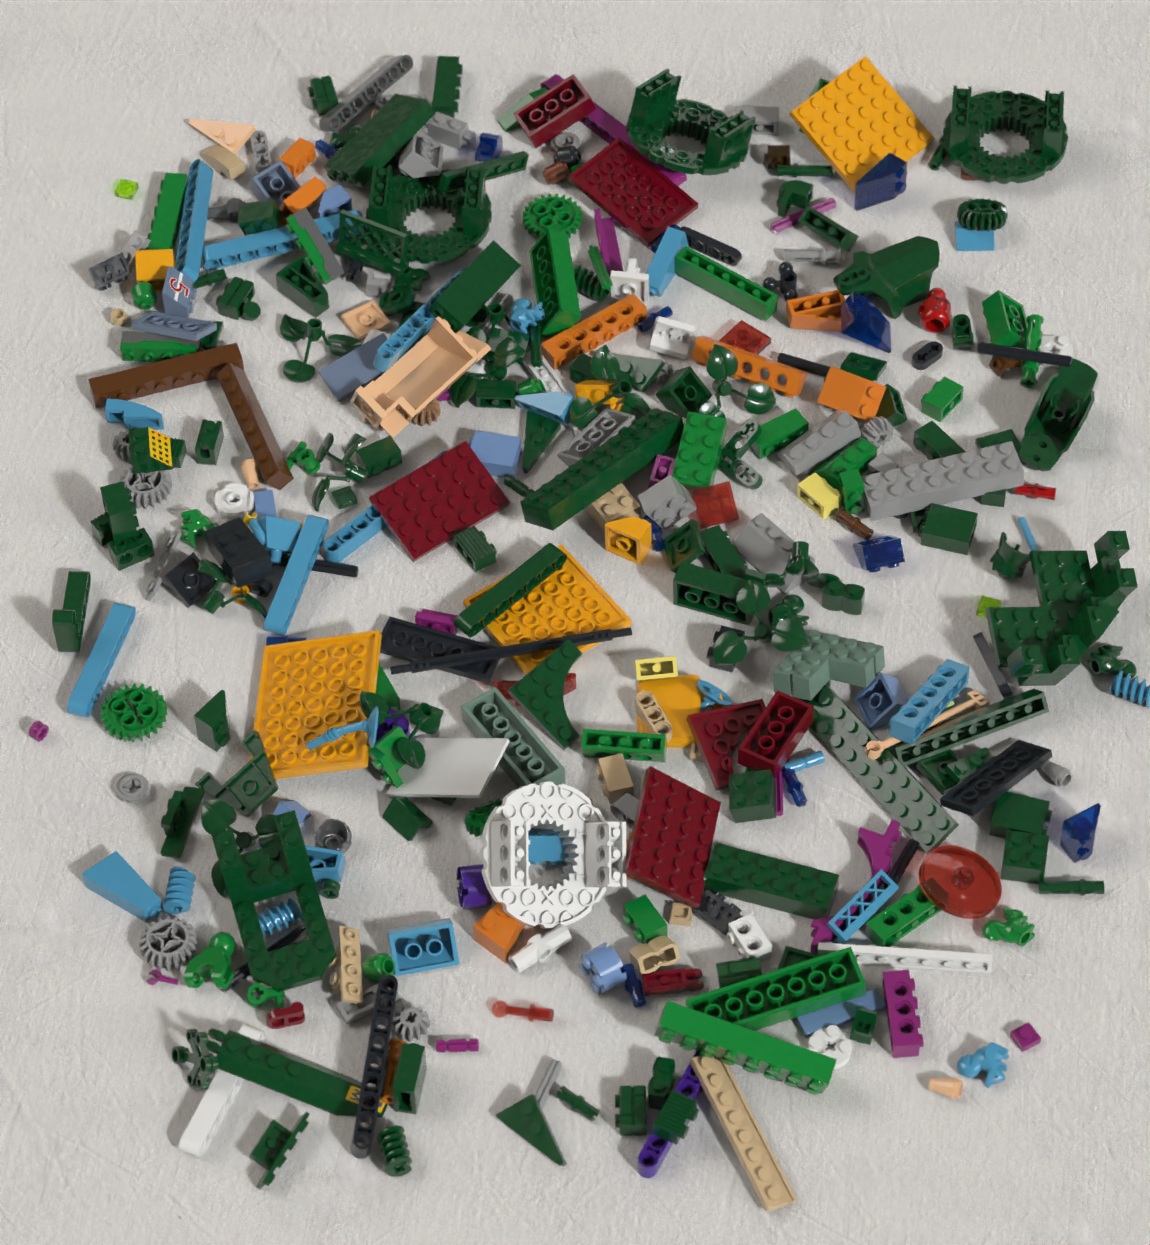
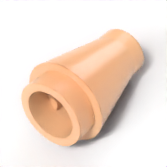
M255 459L243 461L241 471L248 488H258L260 470Z
M932 1077L929 1083V1090L953 1100L955 1098L960 1099L963 1092V1081H960L958 1078Z

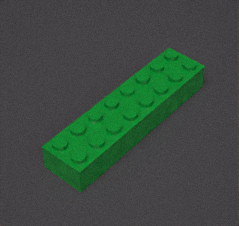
M850 946L685 999V1004L690 1009L756 1031L866 995V983Z
M670 1001L666 1002L662 1010L654 1036L659 1037L658 1040L664 1043H677L684 1050L692 1051L694 1049L700 1051V1054L704 1057L713 1058L714 1056L720 1058L727 1065L737 1064L743 1066L742 1069L747 1072L755 1073L757 1071L763 1073V1076L768 1079L776 1080L777 1078L783 1080L788 1086H800L806 1088L808 1093L818 1095V1093L822 1094L829 1085L837 1060Z

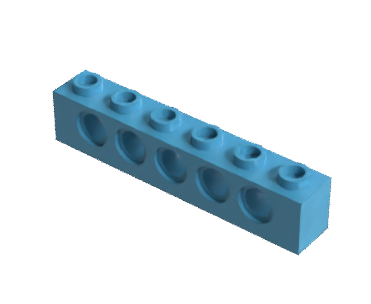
M950 659L939 665L936 672L928 677L927 682L919 687L915 695H911L909 701L901 706L895 716L891 717L889 721V727L891 728L890 737L913 744L968 684L970 667Z

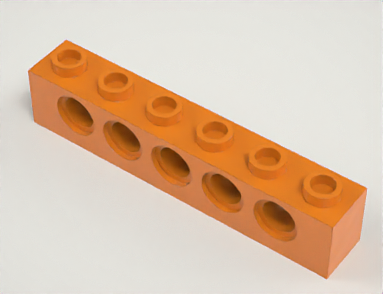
M632 293L541 343L542 355L554 370L563 367L576 359L581 353L585 354L592 349H596L599 345L612 340L617 335L628 331L637 324H641L647 319L646 306Z
M704 335L697 337L691 359L696 360V364L706 366L714 344L721 345L730 350L738 360L737 372L731 375L732 377L738 379L744 377L751 384L757 382L765 383L772 391L780 390L783 392V395L791 398L801 394L807 372ZM747 362L751 365L750 372L745 368ZM764 369L769 372L768 378L763 376ZM781 375L786 377L785 385L780 381Z

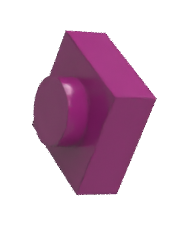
M1029 1022L1010 1032V1037L1022 1052L1041 1043V1037Z

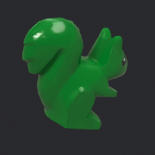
M198 509L182 512L181 517L184 518L182 520L184 525L180 526V529H182L180 540L195 549V538L203 535L206 540L204 531L216 527L218 524H212L211 520Z
M1003 908V917L1007 920L1005 923L991 920L985 923L982 928V935L990 941L1001 939L1008 943H1016L1022 947L1035 937V934L1032 932L1035 925H1028L1026 921L1028 916H1023V912L1017 909Z

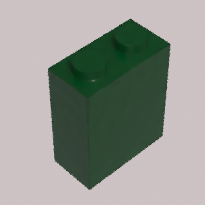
M931 503L929 511L926 510L923 522L925 524L921 525L918 536L921 537V545L968 555L977 527L978 513Z
M1008 791L1005 792L997 800L989 835L1006 839L1007 830L1046 835L1048 827H1045L1046 822L1050 823L1052 810H1049L1050 801Z
M403 1043L392 1088L395 1112L417 1114L427 1071L425 1046L417 1043Z

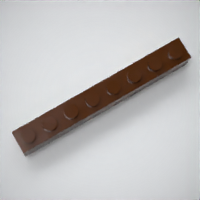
M233 343L88 380L95 407L99 408L106 406L107 399L127 401L217 379L216 374L229 362L244 370V365L238 344Z
M229 362L216 376L265 483L281 490L294 479L245 371Z

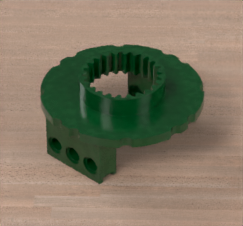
M665 69L636 87L631 112L626 125V132L629 133L628 139L635 149L642 155L648 156L649 160L654 163H660L665 168L693 175L696 173L702 175L727 173L729 169H736L740 166V162L745 161L756 120L754 116L749 118L744 115L743 110H740L735 116L727 117L723 111L713 109L710 105L688 99L677 100L682 76L678 75L675 77L669 73V69ZM671 134L674 136L680 134L682 137L687 135L688 138L694 137L696 141L700 140L701 144H705L706 150L699 153L697 151L691 153L682 149L677 150V147L671 146L663 138L666 136L670 137Z
M953 86L952 111L946 118L945 128H943L944 148L951 161L956 166H961L965 173L987 182L997 181L999 184H1008L1009 182L1024 183L1044 176L1046 171H1052L1061 162L1066 153L1068 143L1067 127L1063 120L1064 91H1060V94L1049 93V90H1046L1045 101L1029 94L1021 92L1016 94L1012 91H1002L1000 93L990 91L971 97L972 86H968V89ZM996 129L1000 131L1006 129L1008 132L1014 130V133L1020 132V136H1025V140H1029V149H1026L1025 153L1021 152L1020 156L1014 155L1013 158L1010 156L1003 158L1002 155L995 157L994 153L989 155V151H984V147H980V138L984 137V133L989 134L990 130L996 132Z
M373 165L369 208L366 209V219L408 234L406 260L409 262L418 261L420 264H429L435 261L441 263L467 254L469 249H474L482 242L490 229L489 223L492 222L491 202L486 193L484 167H481V170H470V167H466L465 187L442 192L438 189L441 174L438 176L412 178L410 175L406 176L401 173L393 177L392 166L377 168V165ZM450 169L441 170V174L444 173V172L451 171V170H450ZM431 206L434 209L441 207L442 211L447 209V213H452V217H455L453 227H449V232L443 231V235L437 233L436 237L432 235L425 237L424 234L419 237L418 233L412 234V231H407V227L404 226V221L407 220L406 216H411L410 212L415 213L416 209L423 210V207L430 209ZM377 230L381 238L384 239L386 236L383 232ZM370 234L372 240H373L375 243L378 242V241L375 239V237H374L372 234ZM394 236V240L400 245L401 239ZM388 240L385 241L390 250L394 248ZM396 251L392 252L394 256L400 258L399 254Z

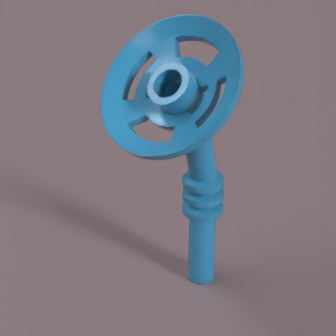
M704 680L697 681L696 684L699 690L705 695L703 698L705 701L701 703V712H704L715 703L727 706L733 703L732 699L718 687ZM661 730L658 733L664 734L666 731Z
M378 706L374 707L368 720L342 727H333L325 731V734L307 742V748L312 750L326 742H333L341 738V735L359 730L366 732L369 746L374 748L378 726Z

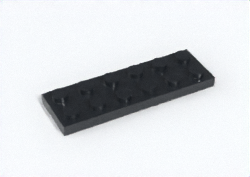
M389 617L381 633L380 653L406 661H417L497 647ZM500 659L438 670L488 684Z
M1017 740L940 798V805L974 817L1052 758V750Z

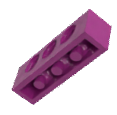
M909 970L884 971L882 986L892 1057L919 1056L920 1047H923V1035L918 1034L921 1022L920 1015L915 1013V1010H918L917 996L913 997L912 991H915L914 978H910Z

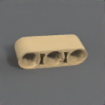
M639 692L636 695L637 715L641 718L650 734H660L658 732L661 730L667 731L668 733L663 735H666L668 743L672 738L671 723L651 692Z

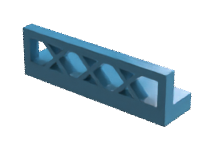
M882 869L826 924L837 936L833 943L844 944L900 888ZM879 877L888 885L884 890L877 889L876 880ZM864 892L873 894V901L871 903L863 902ZM850 906H859L860 915L850 916ZM837 919L846 920V929L843 932L834 924Z

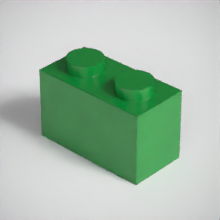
M944 376L939 382L937 381L929 393L923 395L921 399V412L941 422L962 401L964 387Z
M854 469L839 473V488L844 510L850 515L864 512L865 486L859 470Z
M646 894L623 905L622 919L626 926L630 925L633 935L638 942L641 941L642 944H648L656 937L667 936V924Z

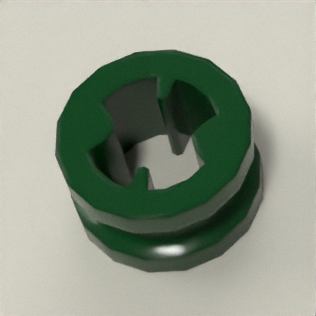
M324 880L320 894L327 899L339 897L340 883L335 880Z

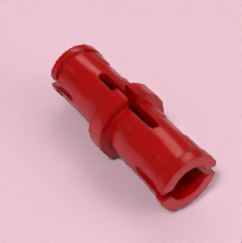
M1037 483L1035 485L1024 484L1023 486L1016 487L1015 495L1031 496L1033 499L1045 498L1055 500L1056 488L1039 486Z

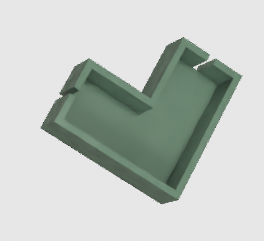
M810 630L807 634L810 643L800 649L791 651L772 671L774 693L778 690L791 696V678L793 680L794 697L809 701L814 698L829 680L867 688L875 679V676L885 667L884 646Z

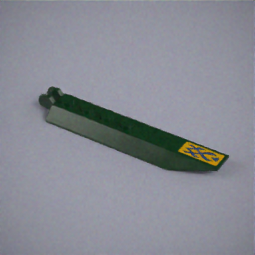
M209 1029V1037L222 1042L220 1046L217 1042L208 1040L206 1045L209 1051L217 1054L218 1069L331 1114L356 1116L361 1082L232 1030H229L225 1035L220 1030ZM382 1093L380 1095L377 1117H383L388 1106L387 1103L382 1101ZM364 1103V1105L367 1107L373 1106L370 1103Z

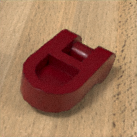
M294 1002L291 1007L272 1009L266 1015L267 1026L271 1029L298 1025L305 1021L304 1006L301 1002Z

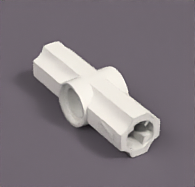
M560 924L544 935L536 934L531 937L526 946L508 956V960L512 968L520 973L538 961L543 963L553 956L554 951L572 941V936L568 928Z

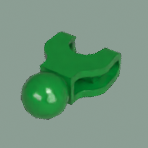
M226 932L215 933L209 941V947H205L200 955L190 960L184 973V980L188 988H199L210 977H212V981L217 989L228 988L234 976L233 970L230 967L232 961L230 956L235 952L236 943L232 935Z

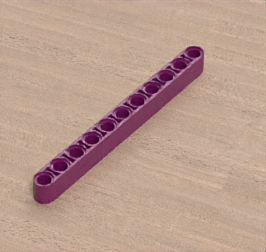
M555 74L541 83V89L545 87L549 90L565 79ZM593 102L596 110L579 121L608 144H611L620 137L636 150L628 139L629 133L626 132V126ZM642 155L677 186L687 181L685 173L665 168L662 164L649 160L648 156Z

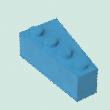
M305 845L315 883H322L324 880L341 882L346 866L343 851Z

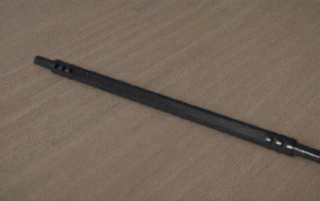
M631 627L616 630L606 629L410 661V664L392 666L390 671L391 675L406 672L413 674L555 650L568 639L575 646L612 641V638L632 635Z

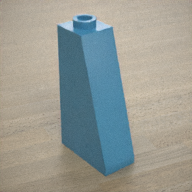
M671 227L667 228L646 274H649V296L661 297L674 277L675 256L685 246L689 247L684 231Z
M117 851L82 873L86 888L144 922L156 918L163 911L162 902L158 895Z

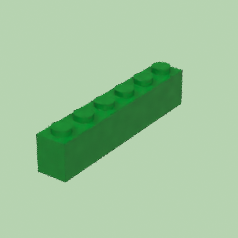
M166 173L164 180H161V193H158L157 196L158 206L154 208L155 219L151 221V233H148V239L151 241L145 250L173 249L174 253L183 214L188 180L187 174Z
M687 246L675 256V273L764 321H767L777 311V294Z

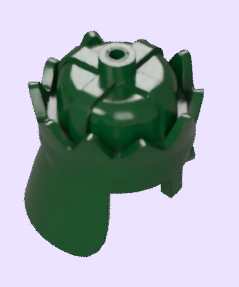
M1002 532L999 547L991 557L990 562H993L992 570H996L1000 577L1011 578L1013 581L1016 577L1019 576L1021 578L1023 576L1027 563L1030 562V556L1018 551L1021 546L1019 544H1016L1015 548L1010 547L1006 543V533Z

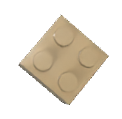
M622 483L586 507V512L604 534L607 522L632 516L641 519V506Z

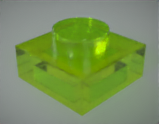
M121 179L114 191L115 197L132 200L139 188L138 182Z
M982 595L976 615L987 618L985 610L989 607H1000L1001 600Z

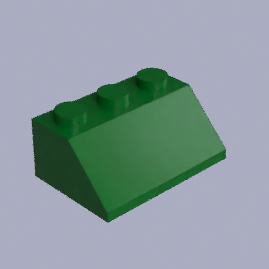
M997 290L982 302L983 314L986 318V327L990 334L991 344L1023 349L1026 346L1027 348L1024 339L1028 323L1023 305Z
M863 437L857 438L810 471L808 476L816 473L823 477L830 486L840 492L839 473L858 469L860 475L864 474L868 470V464L877 457V447Z

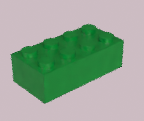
M688 412L672 477L689 490L691 495L707 498L711 496L727 432L726 418Z

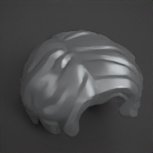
M326 819L315 833V846L345 853L352 844V833L349 826L338 819Z

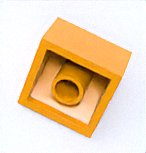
M635 516L607 522L605 524V550L641 565L652 549L651 523Z

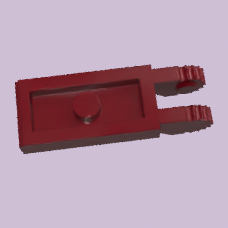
M698 968L654 971L648 974L641 973L644 996L687 990L696 991L704 988L702 980H694L702 977V971Z

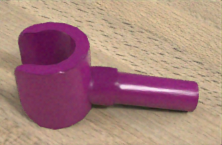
M158 969L148 973L155 977V979H147V983L150 985H155L158 981L178 985L179 980L163 976Z

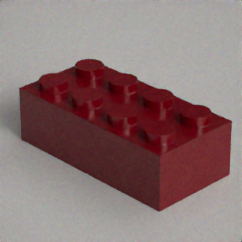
M572 74L514 112L513 115L534 147L538 148L595 111L596 107L576 76Z
M777 690L738 748V764L753 771L770 769L774 779H776L812 724L814 706Z

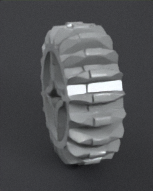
M130 465L129 470H124V474L121 475L119 481H123L125 488L130 489L132 496L130 501L134 502L138 509L141 506L147 509L149 505L155 507L156 503L162 504V500H167L168 495L171 494L172 480L167 470L133 474V468Z
M167 916L166 920H162L159 917L157 923L151 921V927L145 926V932L141 933V940L139 942L140 952L146 963L150 962L152 968L158 966V969L161 971L163 967H166L169 971L171 967H175L178 970L179 964L186 966V960H192V954H196V947L198 945L197 935L192 925L187 924L185 919L179 921V918L176 916L171 920ZM176 935L183 937L185 940H181L180 937H177ZM152 946L157 947V949L161 950V952L156 951L152 948Z

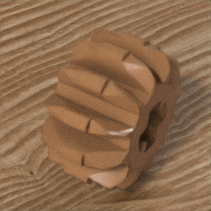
M434 400L413 419L415 425L421 423L422 427L424 424L431 426L432 422H437L441 413L438 400Z

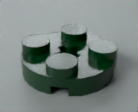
M407 283L396 284L392 286L393 290L389 293L386 290L379 299V306L386 316L407 313L416 297L415 291Z

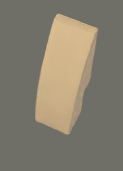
M214 145L200 153V156L220 175L224 174L230 181L245 173L244 161L225 147Z

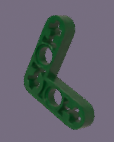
M750 419L739 428L722 449L719 465L745 486L755 490L761 486L763 482L762 476L741 459L762 432L761 426L755 420ZM743 440L744 443L742 447L736 449L735 444L738 441ZM726 457L733 462L731 465L724 460ZM743 465L744 470L736 474V468ZM748 474L755 478L754 482L747 478Z

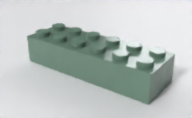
M496 687L461 706L462 721L476 738L509 739L510 742L498 764L518 788L532 783L539 785L541 782H553L556 786L566 783L565 768Z

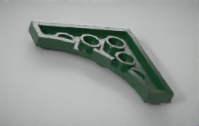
M569 639L508 690V693L563 750H566L580 736L569 721L563 701L566 677L572 666L583 654Z

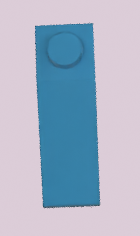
M555 391L518 395L515 397V401L522 409L532 411L564 425H568L570 422V405L575 398L569 393L565 392L562 394Z

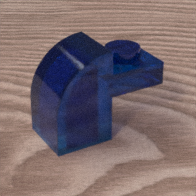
M482 132L479 137L480 143L475 153V161L485 162L499 158L503 150L502 136Z

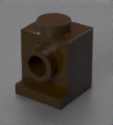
M789 145L767 146V153H764V164H768V169H777V165H790Z

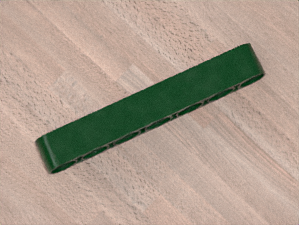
M552 543L547 544L463 610L455 618L454 626L470 638L475 636L562 567L566 562L567 554Z

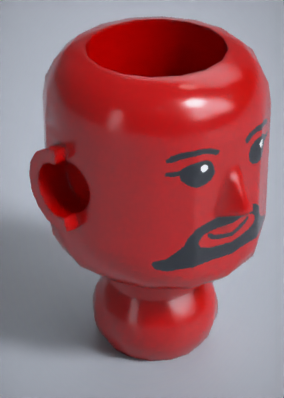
M941 288L931 289L928 293V298L923 301L918 309L921 326L928 332H943L951 324V304Z

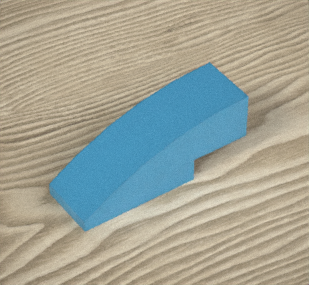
M107 399L105 407L107 423H125V429L149 427L153 430H164L162 414L156 410L131 401Z

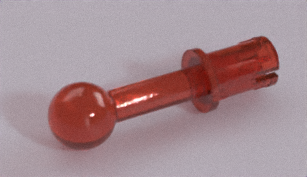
M499 1000L494 1002L491 1008L493 1015L498 1018L508 1014L528 1017L530 1022L534 1020L552 1022L554 1017V1010L552 1008L536 1007L534 1004H531L529 1008L508 1006L506 1002Z

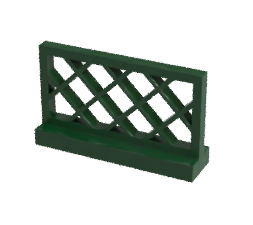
M343 209L340 211L339 242L335 245V252L399 277L409 268V261L406 260L408 234ZM345 219H350L354 225L349 226ZM361 224L366 225L370 231L366 233ZM356 227L361 236L357 237L352 229ZM377 230L382 231L386 237L382 239ZM345 232H348L352 239L345 237ZM372 234L378 242L373 243L368 235ZM394 236L401 239L400 245L394 240ZM364 238L368 245L363 244L360 239ZM388 240L394 248L390 250L385 241ZM380 244L384 251L379 250L376 246ZM396 251L399 254L400 258L394 256L392 252Z

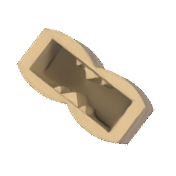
M668 936L656 937L648 944L636 945L628 951L632 966L642 974L654 972L660 966L674 964L680 959L677 944Z

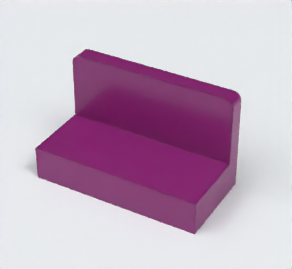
M423 609L422 612L417 611L415 623L456 635L458 628L454 626V621L458 615Z

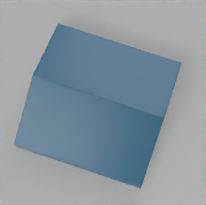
M955 222L957 251H994V230H989V232L968 230L962 227L959 222Z

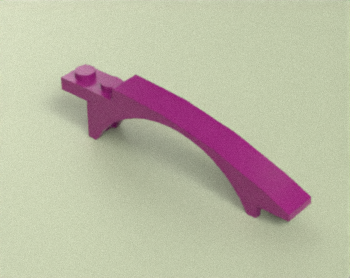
M891 820L884 835L862 827L858 830L857 844L869 861L872 874L871 879L881 869L887 875L891 870L894 843L898 844L902 834L899 831L900 822ZM880 877L876 880L877 889L884 882ZM864 892L863 902L870 903L873 899V894ZM851 906L850 916H859V906ZM835 915L813 920L811 927L815 929L811 932V937H814L811 943L810 953L818 955V942H833L837 938L826 925ZM837 919L834 922L842 932L846 929V920Z

